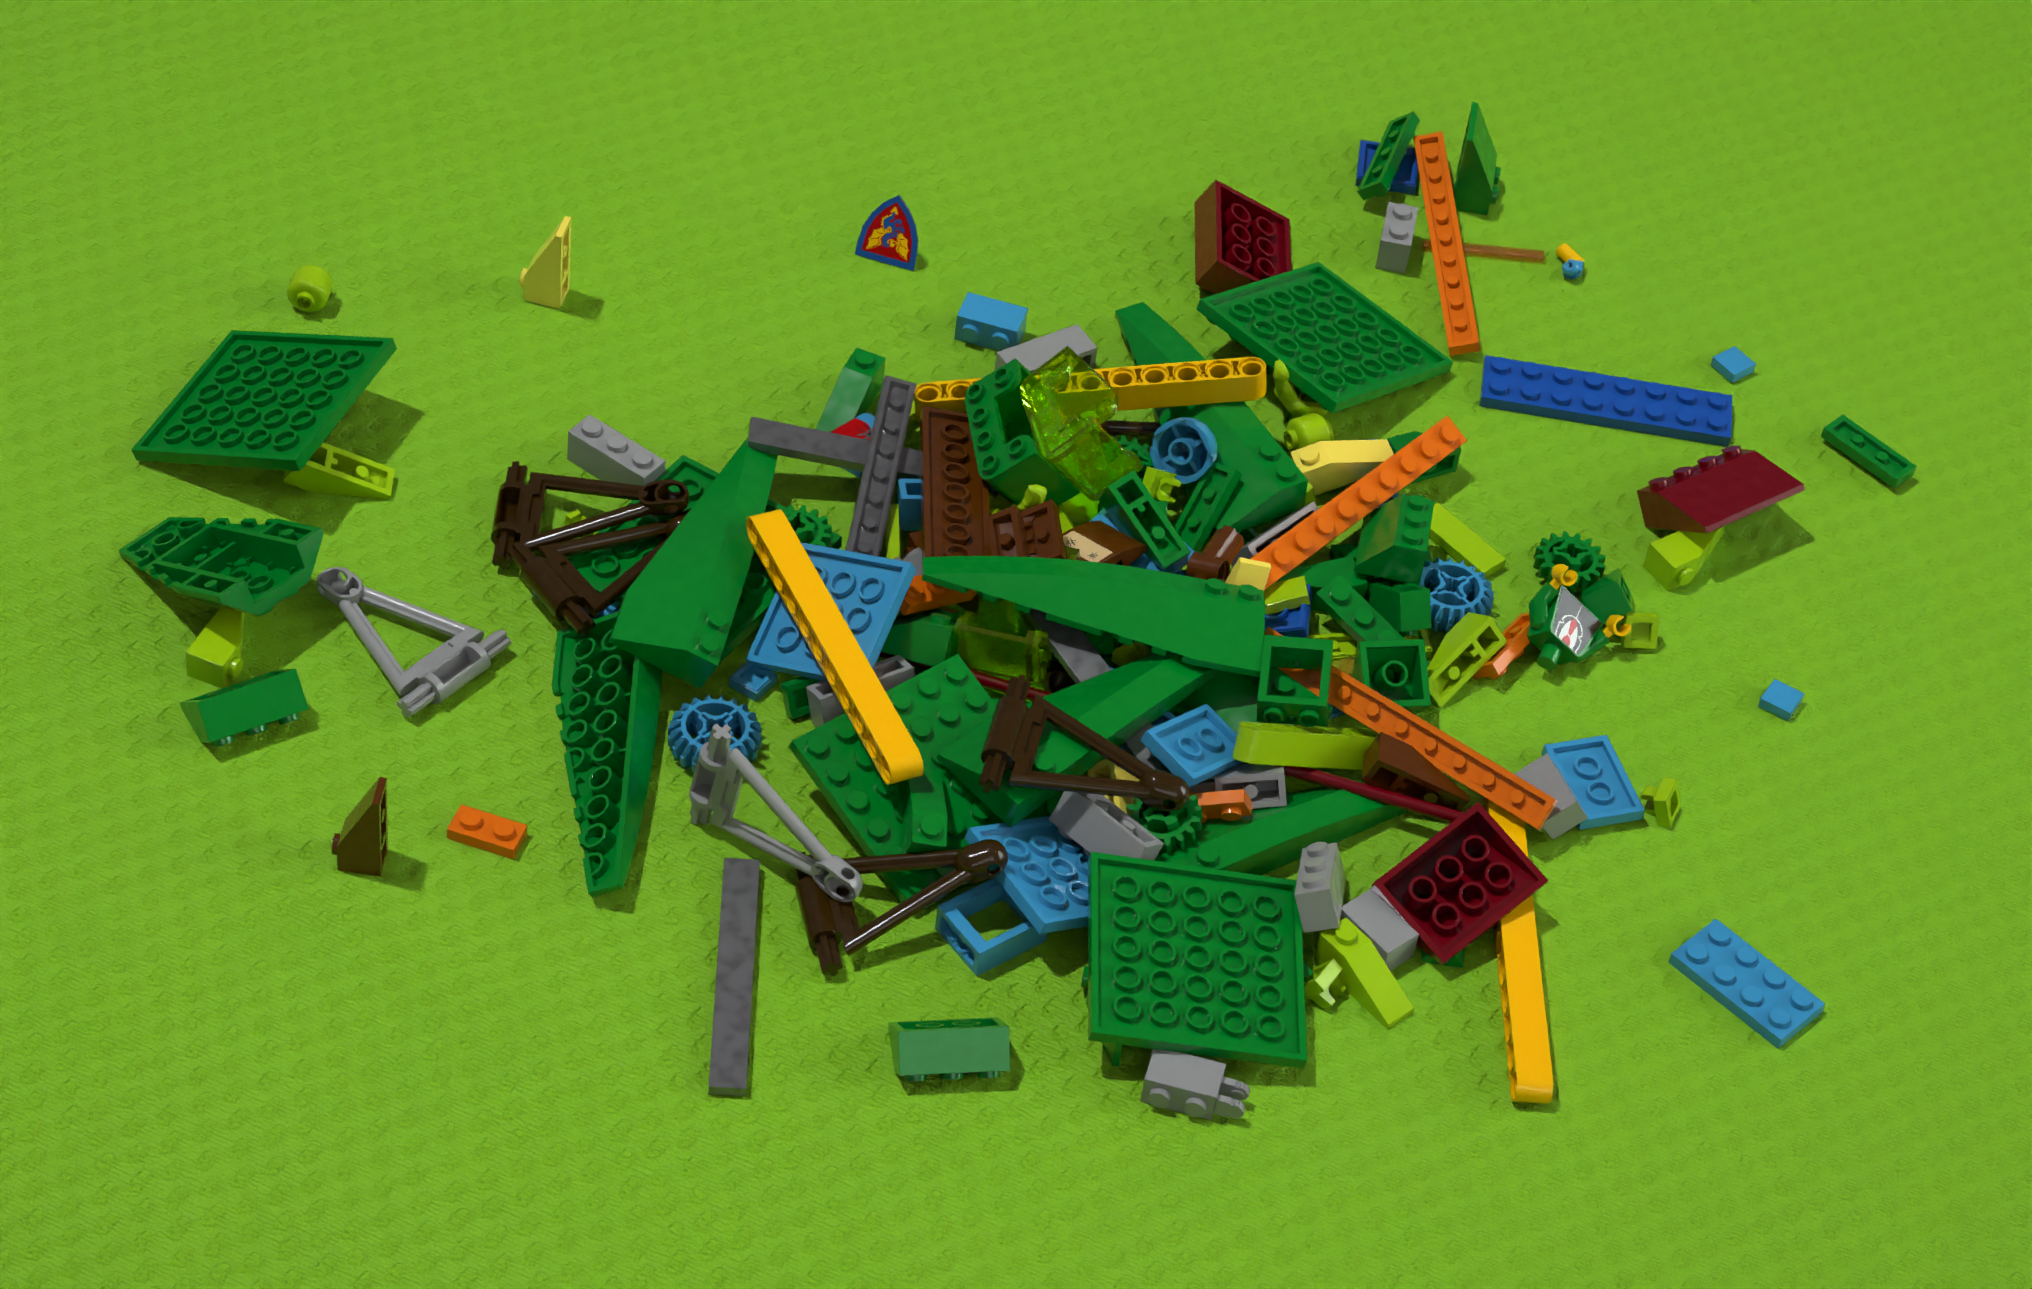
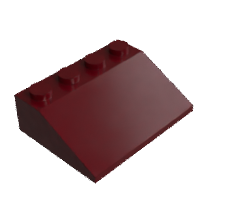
M1215 180L1194 202L1195 284L1203 290L1218 294L1291 271L1290 219L1218 180Z
M1735 445L1722 449L1721 455L1707 456L1697 461L1698 465L1675 469L1670 477L1652 479L1648 482L1649 486L1637 490L1645 527L1707 534L1802 492L1805 488L1803 483L1757 451L1741 449V446Z
M1477 802L1376 880L1370 889L1419 933L1416 945L1443 966L1547 884L1549 880L1484 807Z

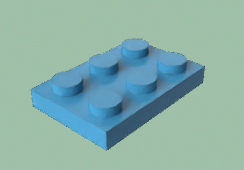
M1204 704L1146 730L1140 739L1150 750L1151 754L1159 759L1174 775L1184 779L1189 788L1243 763L1232 757L1237 734L1208 704Z
M1607 735L1543 746L1542 756L1548 753L1588 817L1577 825L1579 830L1641 820L1643 818L1645 809Z

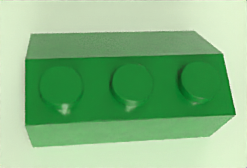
M1402 494L1363 518L1354 572L1419 585L1427 553L1434 500L1426 499L1420 495L1409 496Z
M296 669L274 670L179 702L183 713L200 742H213L214 747L235 741L233 735L246 731L247 736L267 730L266 724L275 720H279L280 725L300 719L299 712L309 709Z
M998 1017L889 1022L894 1071L899 1076H904L905 1081L927 1080V1074H941V1079L956 1080L962 1079L963 1073L978 1072V1077L995 1078L1000 1077V1071H1010L1009 1026Z

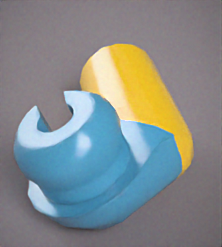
M1567 243L1560 245L1556 250V255L1565 262L1562 266L1563 275L1567 279H1577L1583 272L1585 261Z

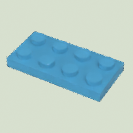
M1717 919L1713 920L1671 953L1668 962L1777 1049L1819 1016L1825 1006L1823 1001Z

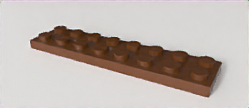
M922 406L920 413L922 559L923 557L991 556L986 516L990 515L989 484L980 477L967 413Z

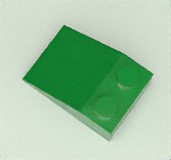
M1472 102L1457 167L1454 200L1456 210L1487 215L1489 205L1496 204L1499 187L1493 185H1498L1501 168L1496 167L1497 153L1479 104Z
M948 607L898 616L894 620L881 652L895 656L900 655L908 660L935 666L956 654L960 655L968 618L959 616V611Z

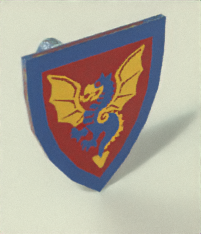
M900 195L883 202L870 214L862 226L855 255L914 271L919 241L917 228L910 209Z

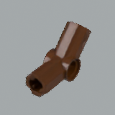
M1224 525L1222 529H1217L1202 553L1196 551L1191 555L1187 564L1186 576L1206 580L1215 578L1225 583L1230 573V564L1244 545L1243 536L1230 526Z

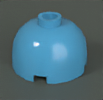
M1180 417L1170 420L1158 428L1154 434L1153 445L1150 447L1153 466L1157 469L1177 474L1175 479L1179 480L1181 484H1187L1197 481L1208 472L1217 458L1218 446L1213 432L1205 423L1196 418Z

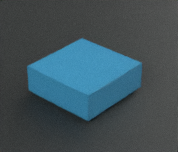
M1734 346L1714 356L1711 366L1733 383L1753 373L1756 363Z
M748 662L744 663L729 677V686L755 702L777 683L776 673L771 670L752 667Z
M1774 679L1760 698L1758 706L1788 721L1802 702L1804 693Z

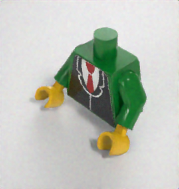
M1557 564L1553 567L1551 571L1553 580L1551 582L1547 581L1529 602L1530 625L1527 632L1528 640L1541 651L1537 663L1547 670H1553L1556 668V665L1568 662L1578 663L1594 655L1610 642L1608 638L1612 635L1625 636L1631 630V625L1624 624L1618 630L1616 629L1618 621L1624 618L1621 615L1609 616L1606 621V628L1601 630L1600 628L1603 623L1563 586L1573 585L1578 578L1577 572L1573 570L1567 571L1568 566L1564 564Z

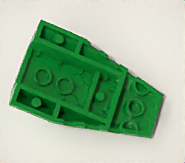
M169 517L118 551L122 558L177 593L216 606L260 616L269 613L273 606L284 598L295 595L301 586L310 581L324 533L322 528L282 519H268L265 521V524H257L255 518H244L241 524H230L228 518H217L211 523L206 524L204 518Z

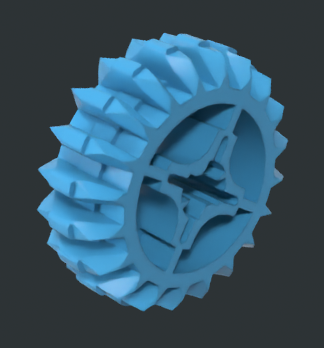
M1438 557L1433 563L1425 560L1419 586L1430 589L1431 627L1434 630V634L1438 630L1445 631V633L1449 632L1468 612L1490 616L1494 592L1491 588V582L1485 579V573H1476L1475 565L1467 567L1464 565V560L1456 563L1452 561L1451 557L1447 562H1443Z
M707 695L703 701L694 697L691 704L683 703L680 711L674 712L672 721H670L668 726L669 750L672 751L674 761H680L682 769L692 768L691 770L694 775L700 749L704 743L709 741L712 727L715 724H718L720 727L727 724L731 727L730 735H732L729 745L731 751L738 748L750 763L755 762L759 748L762 745V728L760 723L757 722L756 713L749 712L747 704L738 706L736 698L731 701H725L723 695L719 699H711ZM691 733L696 736L695 739L690 736ZM735 734L740 738L739 740L734 737Z

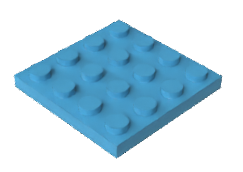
M801 542L873 669L917 569L911 562ZM777 590L745 660L752 667L828 682Z
M1050 816L1021 820L1011 828L1005 822L969 827L965 836V840L969 845L985 839H994L1005 847L1008 853V862L1004 870L995 878L1039 934L1088 926L1089 856L1084 853V848L1076 841L1070 840L1059 833L1058 827L1048 820ZM991 864L988 866V869L990 871L995 870L999 865Z

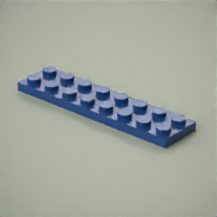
M1485 355L1479 406L1729 447L1732 428V395Z

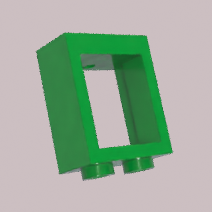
M1264 635L1257 698V722L1295 724L1305 727H1326L1333 640ZM1271 667L1321 671L1319 699L1268 695Z

